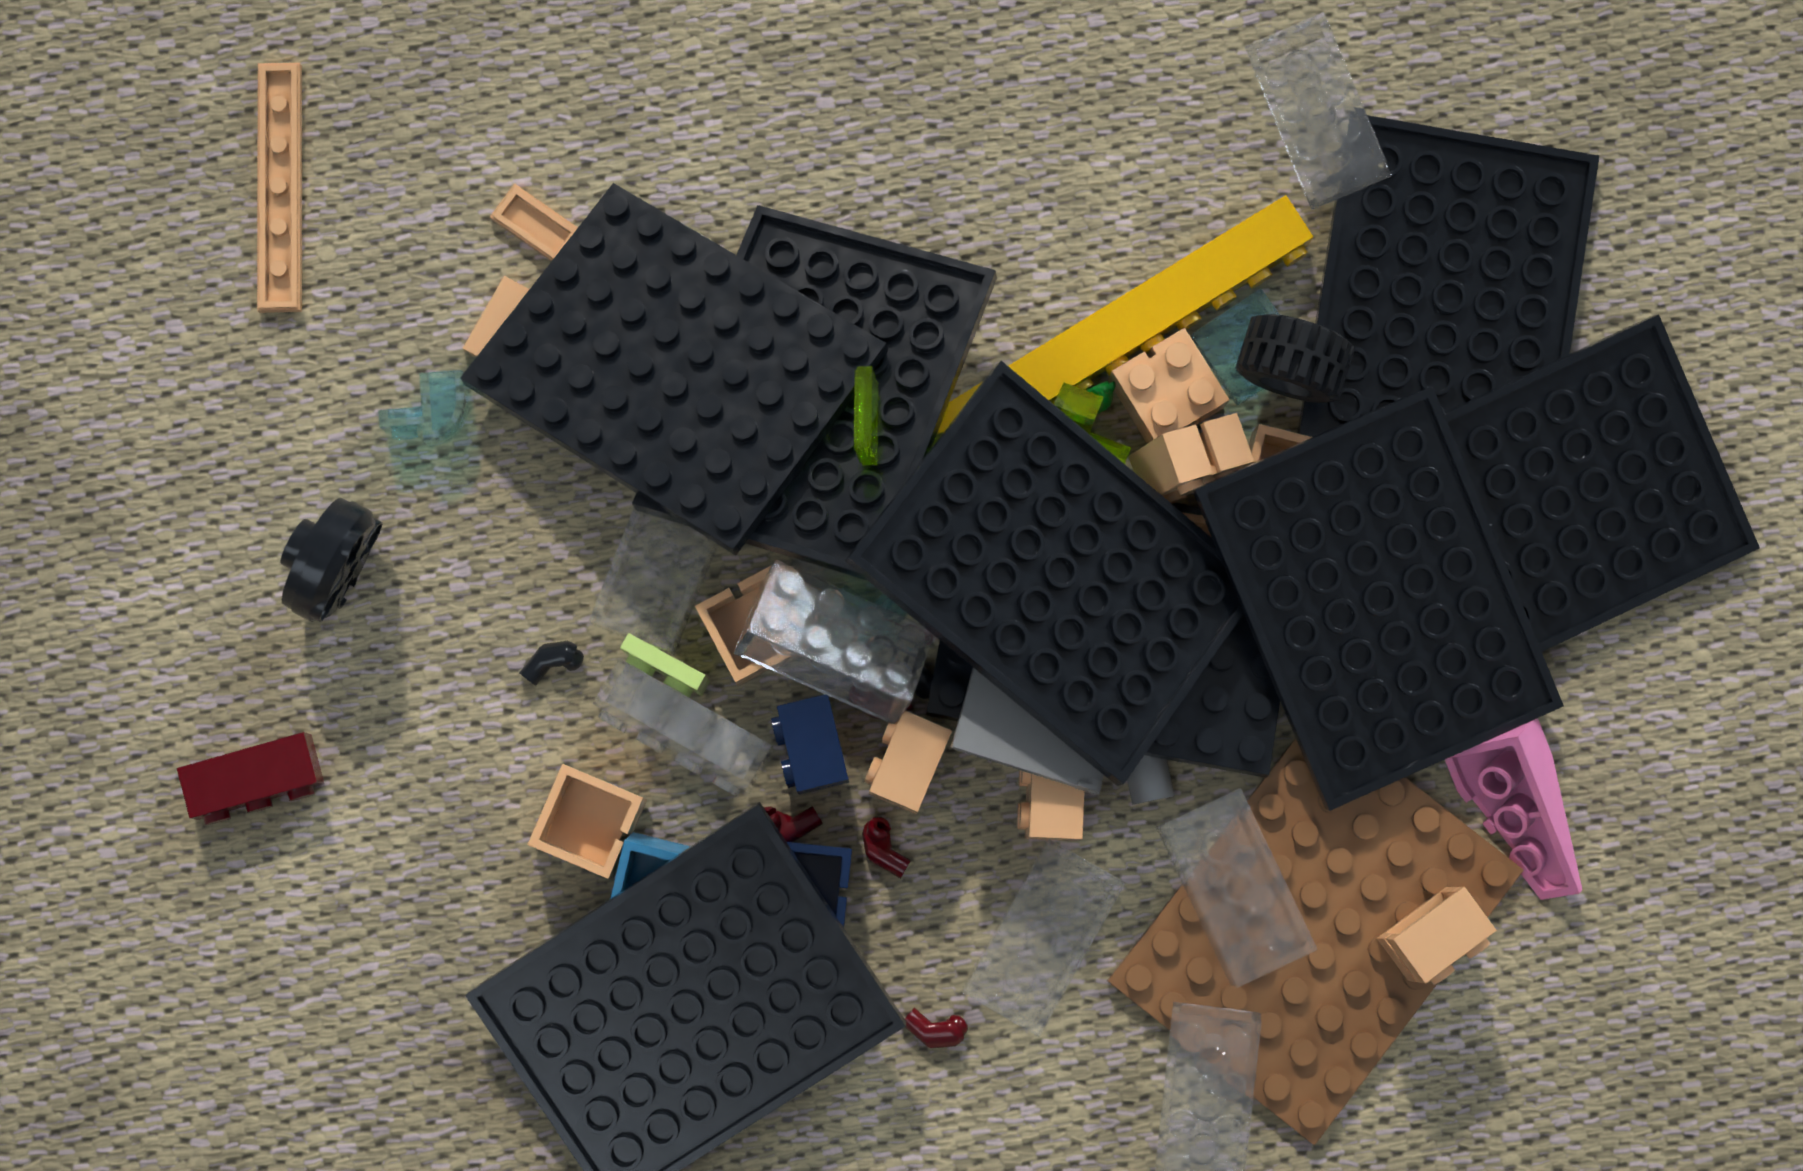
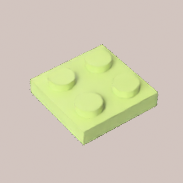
M630 633L627 634L620 647L628 655L625 662L629 666L651 678L655 671L666 676L663 683L667 687L687 698H690L692 692L702 696L710 683L705 674Z

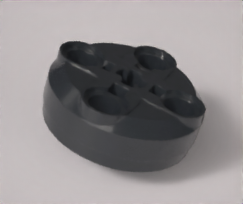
M338 498L332 502L316 523L303 519L290 536L280 560L281 565L291 569L283 589L282 604L290 608L293 613L310 622H322L325 618L331 616L337 608H342L347 601L344 596L350 585L353 587L356 585L358 576L369 556L371 548L380 534L383 522L375 519L371 510L354 501L349 502L343 498Z

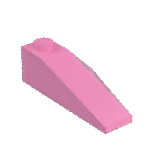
M1539 719L1532 720L1445 759L1457 792L1466 803L1472 799L1488 818L1482 824L1490 835L1498 831L1512 848L1509 859L1524 870L1521 875L1540 900L1580 894L1582 885L1553 755Z

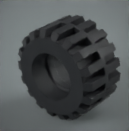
M1277 314L1257 315L1251 317L1235 368L1241 376L1252 384L1273 393L1307 402H1334L1340 399L1355 347L1340 334L1306 320Z

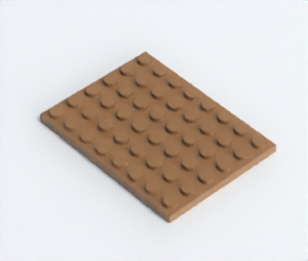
M1294 738L1270 769L1269 776L1263 778L1108 978L1107 982L1315 1146L1437 985H1433L1431 981L1428 983L1408 981L1377 938L1445 887H1465L1488 918L1524 870L1406 777L1331 811L1326 810L1297 740Z

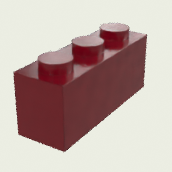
M305 732L177 768L189 819H204L205 825L231 819L229 811L246 807L247 813L273 807L271 799L288 795L289 801L315 795L313 787L325 784L312 734Z

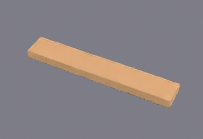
M258 63L257 311L259 313L302 312V65L300 63Z

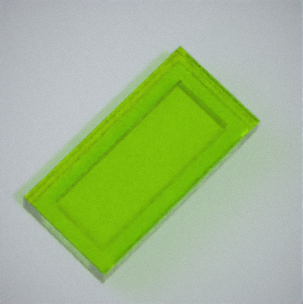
M872 366L857 367V370H855L854 449L862 465H878V382Z

